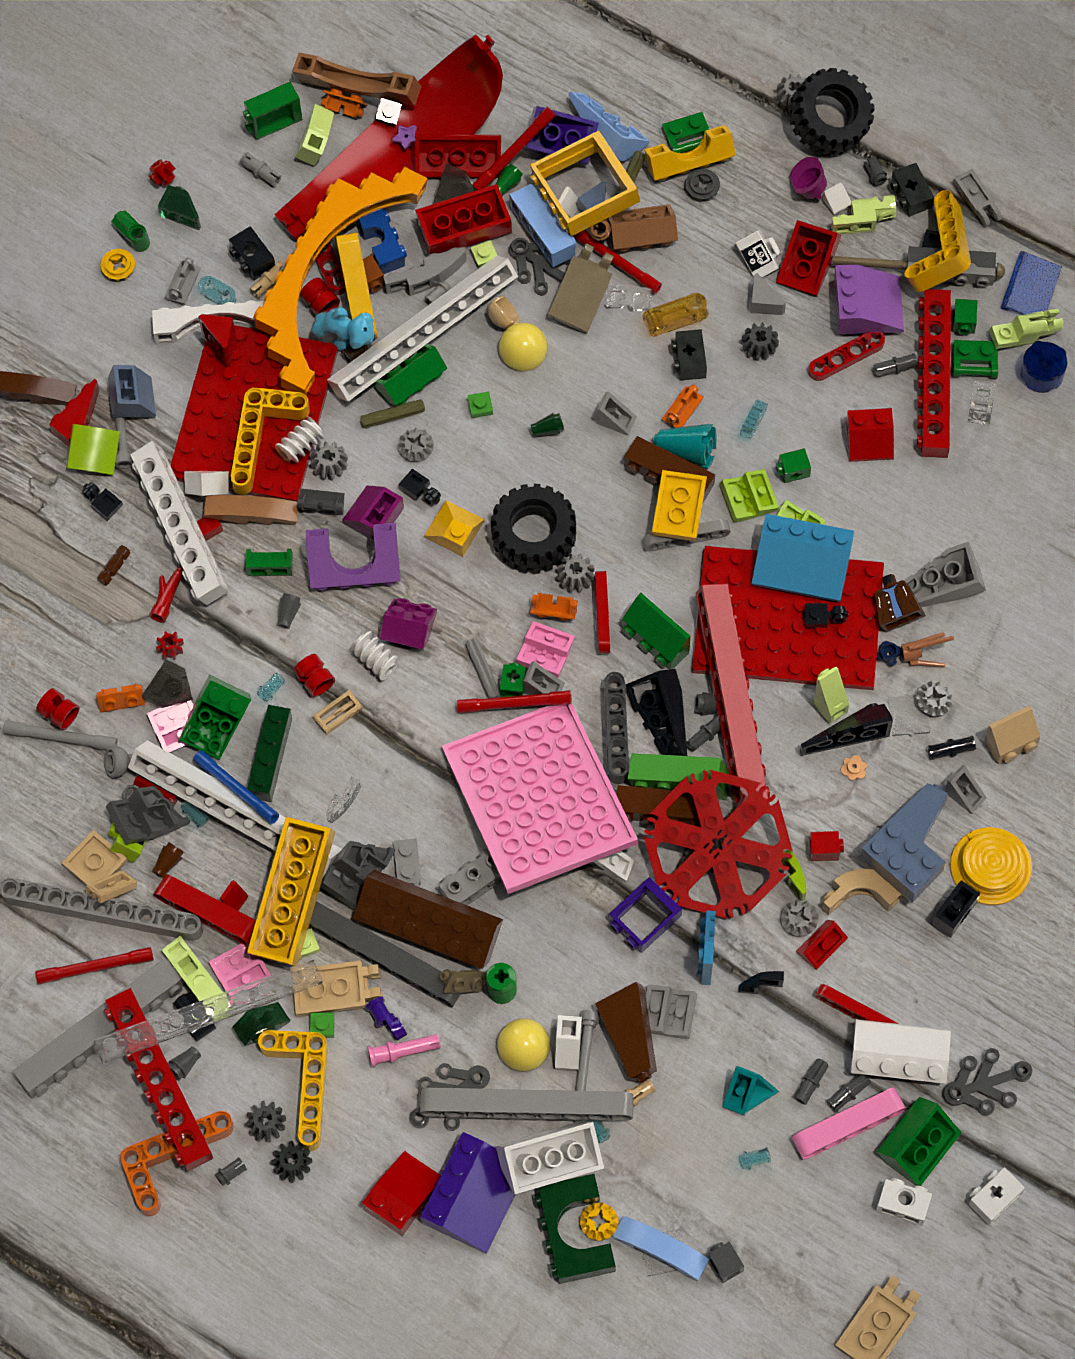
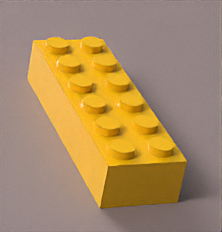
M290 817L285 818L247 953L290 966H298L336 833L334 830Z

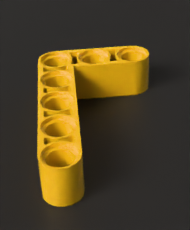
M949 190L939 192L934 198L942 250L910 265L904 273L916 292H923L965 272L971 265L961 206Z
M358 233L336 236V249L338 257H340L351 319L353 320L361 313H369L373 318L376 339L378 338Z
M251 388L245 393L231 472L232 486L237 494L246 495L252 490L264 417L294 420L305 419L310 413L308 398L305 394L264 388ZM253 400H260L258 403H251ZM281 402V405L274 406L273 403ZM298 404L304 405L301 408H295ZM251 419L257 420L254 423H247ZM247 439L253 440L251 443H244ZM244 459L250 460L248 463H241ZM240 479L247 480L245 483L242 484L237 483V481Z
M264 1031L258 1038V1045L264 1056L304 1059L298 1139L303 1145V1149L315 1151L321 1144L328 1056L326 1038L317 1032ZM267 1040L275 1041V1045L271 1048L263 1046ZM291 1041L299 1042L295 1049L287 1047V1044ZM314 1042H321L323 1044L319 1050L310 1048ZM312 1065L321 1066L317 1073L309 1071ZM315 1087L319 1089V1093L315 1096L307 1094L310 1088ZM312 1110L318 1113L314 1119H307L305 1117L306 1113ZM307 1134H314L316 1136L315 1140L310 1143L305 1142L303 1139Z

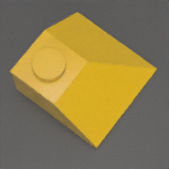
M445 500L426 531L424 538L463 557L485 522V519Z

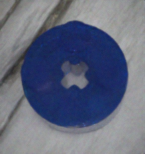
M1035 341L1026 350L1020 369V375L1025 385L1038 393H1046L1049 390L1058 388L1063 382L1067 368L1066 351L1051 342Z

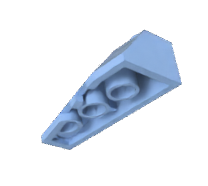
M578 92L569 93L568 96L581 118L599 122L597 131H600L619 161H626L633 156L635 151H640L649 144L650 141L633 126L627 128L620 123L621 118L604 112L605 108L586 94Z

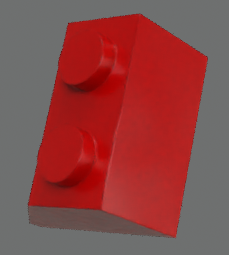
M892 408L847 410L846 430L849 462L894 460Z

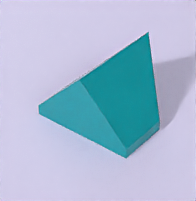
M736 1066L723 1107L745 1116L747 1112L780 1091L760 1074Z

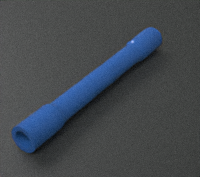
M201 750L195 754L193 758L195 763L206 772L212 774L246 802L269 824H274L278 820V812L266 802L261 801L222 769L204 751Z

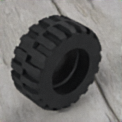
M829 68L827 71L821 69L815 74L812 73L796 89V92L791 97V104L788 108V113L792 114L789 117L790 125L795 127L792 130L795 136L799 135L802 138L800 142L803 145L807 143L810 145L809 149L814 152L818 149L821 154L827 155L831 151V154L836 155L842 151L850 150L868 133L870 125L874 120L872 113L875 111L874 104L870 103L873 99L871 93L866 92L867 86L864 82L860 83L857 80L859 77L854 74L850 76L848 71L843 69L837 72L836 68ZM818 96L833 97L843 105L847 113V125L845 127L830 126L819 117L815 106Z
M534 483V487H528V484L521 485L519 490H516V488L509 490V496L503 495L499 499V504L495 505L493 515L491 516V534L494 549L496 552H499V557L503 562L508 560L510 567L515 569L518 566L520 571L526 573L528 569L534 570V573H540V569L544 568L546 571L553 569V564H562L561 560L564 556L569 557L572 547H574L576 542V515L572 509V504L568 499L564 500V494L560 491L553 492V487L548 485L542 488L541 484ZM541 515L554 524L555 530L548 538L542 541L528 542L515 535L513 526L522 517Z

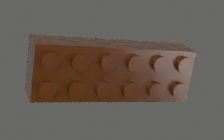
M373 870L366 876L353 917L357 921L481 969L490 961L503 919L376 870Z

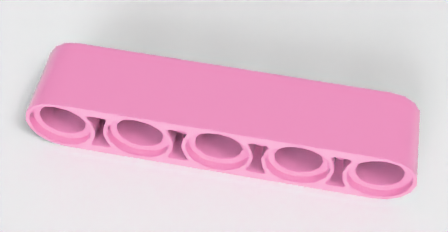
M895 1087L800 1131L792 1137V1140L802 1159L806 1160L898 1116L906 1110V1107Z

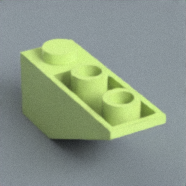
M314 104L295 158L315 166L322 156L328 140L334 112Z
M836 666L831 670L825 669L818 675L813 702L829 725L848 713L849 701Z

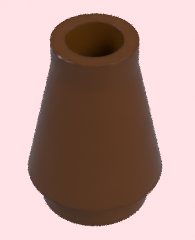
M170 842L166 846L163 845L153 871L164 878L165 874L183 859L181 856L184 852Z

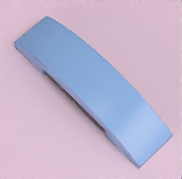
M625 1216L621 1219L612 1236L613 1239L633 1249L636 1247L675 1267L677 1271L699 1281L709 1262V1258L681 1241L649 1225Z

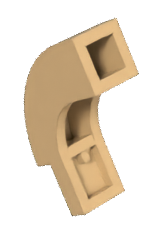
M856 869L846 872L834 880L832 887L834 890L828 892L823 898L822 910L829 916L848 898L855 895H866L874 898L887 911H890L905 896L874 869Z

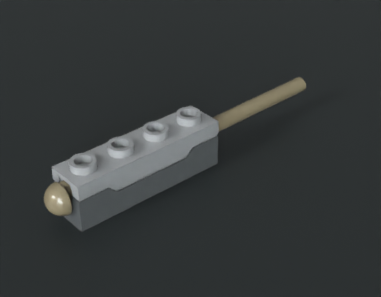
M909 246L907 261L833 256L832 265H861L864 267L901 269L905 271L910 265L942 249ZM969 251L970 267L965 272L942 283H955L957 285L973 284L979 287L993 286L994 279H1001L1005 275V267L1001 263H997V267H995L996 252Z

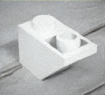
M558 1015L555 1069L579 1070L582 1017Z

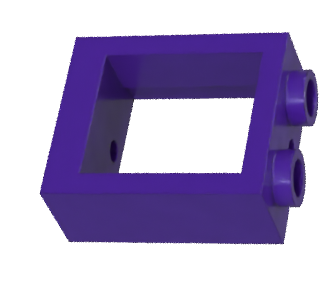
M649 877L609 914V926L617 934L621 933L626 937V943L633 950L638 949L643 953L682 916V908ZM647 895L668 917L641 941L620 918Z

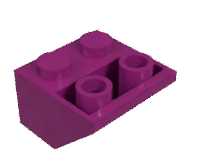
M366 485L342 519V522L374 540L373 525L394 523L404 509L403 497L386 487Z
M404 598L393 599L383 617L380 639L424 649L429 641L437 608H432L431 605L426 603H411Z

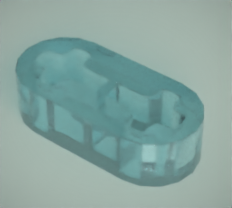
M204 276L200 279L198 287L203 297L217 305L227 302L236 303V293L233 288L212 276ZM210 284H212L213 289L207 288V290H205V285L209 286ZM222 295H230V299L226 298L225 300H223Z
M759 399L755 401L741 428V436L748 439L753 437L767 410L768 403Z

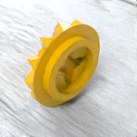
M124 249L108 251L102 257L100 263L103 275L107 276L109 280L115 279L117 281L123 278L127 279L134 272V267L136 266L133 255ZM122 261V268L118 267L116 270L114 263L119 264Z
M593 1202L584 1208L580 1216L581 1230L592 1240H606L615 1233L618 1227V1215L612 1206L604 1202ZM600 1212H602L603 1220L608 1223H601L598 1230H596V1222L592 1221V1219L597 1218Z

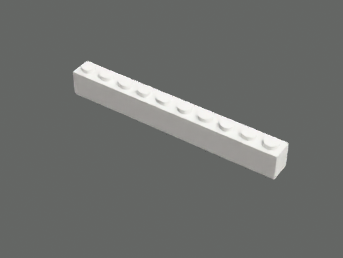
M496 255L328 378L327 381L336 396L345 401H350L516 279L518 275L509 259Z
M148 740L134 749L128 766L130 770L269 848L277 850L286 817L279 814L278 820L274 824H269L218 779ZM332 844L324 875L342 850Z

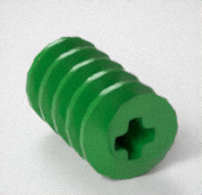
M507 963L492 965L486 975L488 995L497 1004L509 1003L517 993L516 973Z

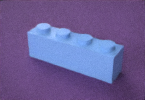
M533 184L509 194L510 208L552 267L575 256L577 244L574 237L568 235L566 229L563 230L558 219L552 214L549 205L545 203L539 190H536Z

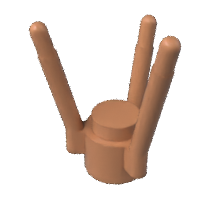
M942 632L902 644L904 662L910 661V666L945 667V663L918 660V658L922 657L921 648L952 641L954 636L944 637L945 633Z

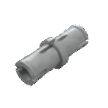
M248 152L244 153L239 163L251 170L257 178L261 177L273 187L277 185L276 183L280 182L281 175L269 168L266 162H260Z

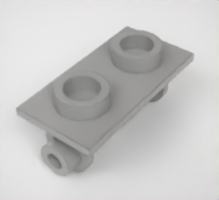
M187 257L185 260L180 261L166 292V299L181 304L186 303L201 267L193 264V259Z

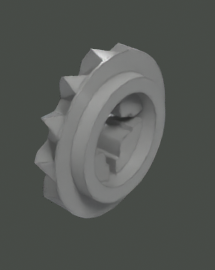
M415 428L414 430H407L406 433L400 436L398 448L400 454L405 459L418 462L425 460L431 455L434 443L432 436L426 430ZM420 439L421 446H416L412 449L411 441L416 442Z
M929 681L923 684L917 691V703L920 709L928 715H944L952 705V695L949 694L948 687L942 686L940 682L934 683ZM933 693L936 697H941L937 703L934 699L930 698Z
M797 899L794 902H788L781 913V923L783 928L791 935L806 936L816 928L818 914L815 906L809 904L808 901H799ZM803 910V917L806 920H801L795 925L796 917L793 915H798Z

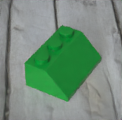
M426 344L374 382L372 386L388 403L395 406L401 405L408 400L410 395L423 390L425 384L431 380L438 379L442 372L447 369V366L436 347Z
M640 592L622 618V631L628 638H634L645 653L652 654L659 666L674 669L689 654L691 636Z
M919 1097L881 1145L877 1153L892 1169L915 1186H921L962 1132L938 1103Z

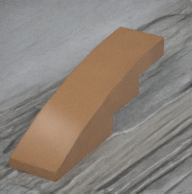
M206 495L203 517L245 525L249 521L271 525L272 522L295 525L297 522L298 502L258 496Z

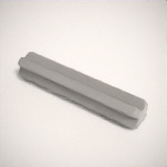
M476 638L467 640L466 647L488 698L500 697L499 688Z

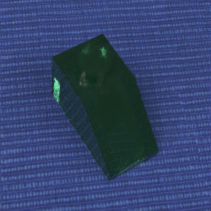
M168 185L158 204L160 216L200 230L199 216L188 191L180 186Z
M279 1002L247 1010L232 1028L244 1046L257 1043L262 1032L279 1030L291 1020Z

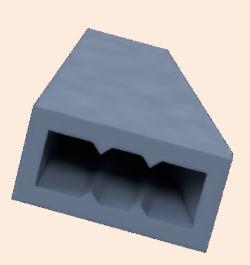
M927 783L894 817L924 842L947 801L948 793L939 785Z

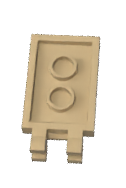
M360 960L292 969L295 1013L297 1017L308 1016L310 1013H331L365 1008L366 1001L383 997L380 987L368 988V979H381V970L378 964L363 967V963Z
M892 1275L883 1289L876 1285L835 1344V1347L852 1359H887L916 1317L917 1313L912 1308L921 1295L912 1290L906 1300L903 1301L893 1294L899 1286L900 1280Z

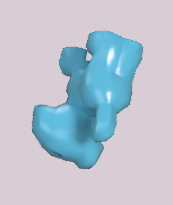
M342 307L317 314L315 316V323L312 326V332L318 338L323 337L327 332L334 333L337 336L334 339V345L338 347V350L348 349L350 345L353 349H357L364 344L373 342L375 339L373 318L369 313H361L351 320L347 317V311Z

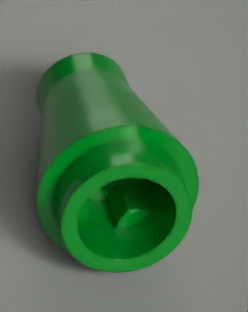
M512 164L503 169L496 182L502 196L519 183L523 176L522 172Z

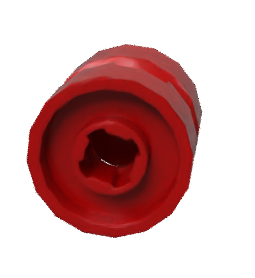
M319 277L310 280L301 289L299 295L306 305H311V310L315 315L338 308L340 304V299L333 291L329 290L327 284Z
M317 654L306 656L293 669L301 682H305L304 687L312 697L325 693L335 683V677L329 669L323 668L324 663Z
M54 688L49 689L42 696L36 707L37 713L46 719H51V723L61 730L67 729L74 722L80 710V706L70 699H65V696Z

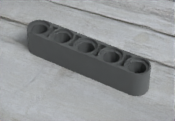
M610 672L604 681L608 776L611 782L623 784L627 781L629 773L625 679L619 672ZM614 682L620 684L618 688H612L609 685ZM616 703L621 705V708L612 709L610 706ZM613 725H620L622 729L614 731L611 727ZM620 746L623 748V751L614 752L612 748ZM619 767L624 769V772L616 774L613 770Z

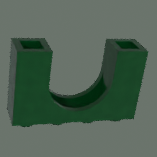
M595 1174L539 1187V1193L535 1194L537 1208L542 1207L544 1216L540 1217L542 1231H547L549 1240H545L547 1254L553 1255L554 1263L550 1264L553 1278L557 1277L559 1284L616 1272L611 1243L586 1249H577L566 1244L558 1232L559 1221L567 1211L576 1207L590 1205L593 1202H600Z

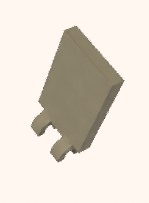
M587 243L583 246L579 258L572 256L547 314L548 317L585 334L590 329L612 277V273L607 272V269L614 257L605 253L599 264L589 260L594 247Z

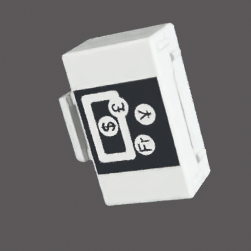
M757 230L736 242V246L753 277L756 273L764 277L780 268L776 257L781 251L773 237L765 239L761 230ZM767 242H770V243H771V245H772V247H773V249H774V251H775L774 254H773L772 250L770 249V247H769V245H768Z

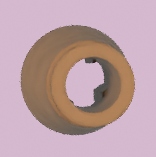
M603 220L589 228L590 235L596 240L606 241L609 238L611 226L606 220Z

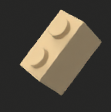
M1030 705L989 725L985 743L997 764L1003 761L1005 763L1011 762L1017 758L1018 754L1024 751L1029 753L1037 748L1041 736Z

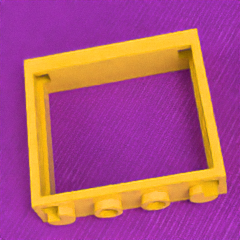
M600 131L530 164L533 174L530 178L535 186L539 185V192L543 200L549 201L548 205L552 214L558 215V222L563 230L567 229L571 236L640 202L637 187ZM598 152L623 192L569 218L544 178Z

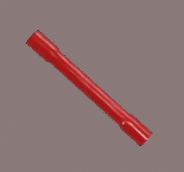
M547 106L496 162L482 173L473 183V186L477 190L488 187L495 180V177L537 133L552 121L556 114Z
M583 230L573 235L574 239L585 245L587 243L593 246V251L599 255L604 256L605 253L614 256L612 264L637 280L639 284L652 293L656 294L660 290L661 282L628 262L600 241L594 239L587 231Z
M571 690L498 698L457 700L458 713H469L491 709L572 704Z
M147 947L124 954L62 967L46 968L35 972L37 983L43 984L58 981L61 978L109 968L153 961L154 958L152 948Z

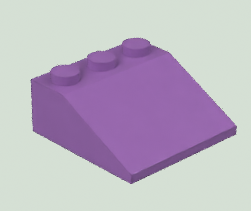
M835 265L834 286L838 334L904 332L900 276L861 265Z

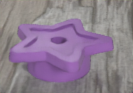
M399 125V133L393 138V142L400 143L405 150L415 144L417 127L413 125L406 128Z

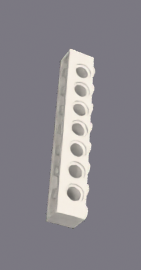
M151 441L130 454L134 462L132 467L142 479L140 484L150 496L148 501L159 515L157 521L166 530L165 538L175 550L173 554L176 561L184 569L182 574L185 580L192 586L190 590L195 600H200L208 605L229 592V589L162 447Z

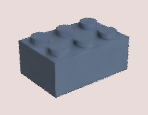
M894 816L862 847L860 854L861 859L911 903L943 872L946 863Z

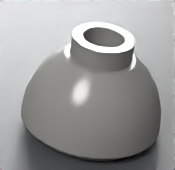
M109 746L104 755V767L107 774L112 778L123 775L128 769L132 754H127L121 747Z

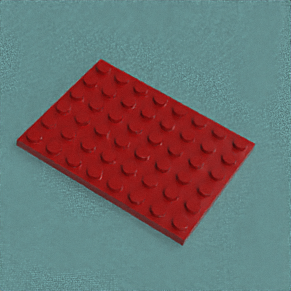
M234 325L237 339L230 367L225 365L207 341H205L170 465L177 481L185 482L184 471H229V491L235 492L231 482V472L245 393L251 388L289 391L281 387V378L279 377L285 365L268 357L266 345L272 335L262 330ZM299 337L302 352L309 369L315 372V380L306 394L310 409L308 416L319 426L329 388L327 379L332 376L338 347L332 343ZM253 400L251 403H258L260 400ZM275 402L273 405H281V402ZM298 404L295 408H301L304 405ZM264 417L253 487L247 495L298 502L312 450L308 451L304 448V457L297 454L298 463L293 460L287 462L278 453L275 444H282L281 439L283 437L288 438L287 434L290 431L294 432L295 426H301L300 422L302 420ZM251 419L247 423H254L257 420ZM247 439L244 443H251L253 440ZM244 459L241 463H248L250 460ZM240 479L237 481V483L242 484L245 483L247 480Z
M705 546L701 586L728 584L729 591L732 592V609L737 616L736 630L737 634L741 637L740 651L741 655L745 658V677L749 679L816 685L818 675L825 669L831 670L836 666L844 688L874 690L879 633L875 592L882 589L884 562L849 559L841 602H835L752 585V579L758 554L757 550ZM805 603H828V612H831L834 606H844L848 611V618L844 623H834L833 619H828V628H805ZM698 610L692 673L710 675Z

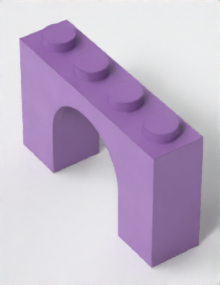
M396 523L373 525L374 556L368 564L355 569L341 566L332 557L328 528L306 530L310 588L326 590L329 587L335 586L349 588L351 585L368 587L374 583L392 585L400 581Z

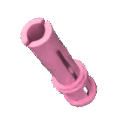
M438 1034L396 1044L389 1041L386 1045L374 1048L368 1046L367 1048L371 1066L376 1067L378 1063L387 1061L393 1063L399 1057L440 1049L441 1046Z

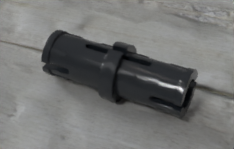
M972 735L957 740L951 738L947 739V742L928 745V753H931L929 757L931 760L948 755L954 757L957 753L976 750V743L973 742L975 739Z

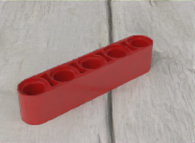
M165 874L153 893L157 899L178 911L197 915L201 923L243 945L249 946L256 920L185 882Z

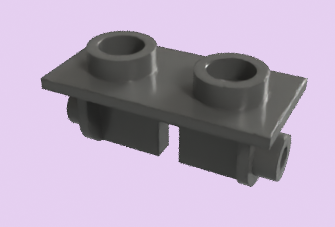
M300 489L298 507L299 510L343 515L345 493Z

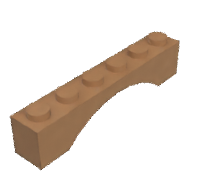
M300 52L292 70L297 79L302 83L379 99L383 98L413 106L416 104L422 87L412 75L398 72L381 74L359 71L335 64L319 56Z

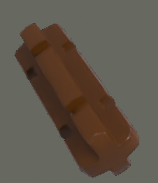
M119 546L116 550L117 554H113L105 565V570L101 571L97 576L100 583L103 585L110 583L112 580L111 576H115L123 565V560H126L130 555V550L127 547Z

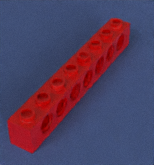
M927 289L924 291L923 297H919V310H923V316L919 317L918 330H922V336H919L918 349H922V356L918 357V369H922V376H918V389H922V395H918L917 403L918 409H921V415H918L917 429H921V435L917 437V449H921V457L948 458L950 449L951 290ZM935 312L939 315L933 316L930 313ZM930 332H936L939 335H932ZM935 351L938 355H932L929 352ZM930 371H936L938 374H937V375H933V374H931V373H929V372H930ZM929 391H936L938 394L933 395ZM933 410L936 411L938 414L933 415L929 413V411ZM934 430L938 434L933 435L930 434L928 431Z
M129 988L106 999L105 1002L108 1008L104 1009L109 1021L114 1020L118 1027L114 1029V1032L119 1042L125 1041L127 1049L124 1052L129 1063L134 1061L138 1068L134 1070V1073L139 1083L144 1082L147 1087L144 1093L149 1104L154 1102L158 1109L154 1114L159 1124L164 1123L168 1130L164 1132V1135L169 1145L175 1144L178 1152L174 1153L179 1166L185 1165L187 1171H190L214 1159L132 989ZM128 1014L133 1016L130 1022H121L123 1016ZM135 1035L143 1036L139 1043H132V1037ZM150 1055L153 1057L150 1063H141V1059L144 1056ZM155 1076L163 1077L159 1084H152L151 1080ZM166 1096L173 1098L169 1105L161 1104V1100ZM175 1117L183 1118V1122L178 1126L171 1125V1121ZM185 1138H192L193 1143L190 1146L183 1147L181 1145Z

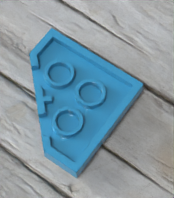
M706 910V918H701L700 932H705L700 933L697 977H702L701 985H711L716 911Z

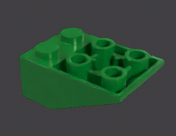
M209 674L179 740L220 760L251 702L250 694Z

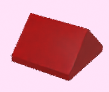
M199 315L203 338L225 365L230 367L237 339L233 317Z

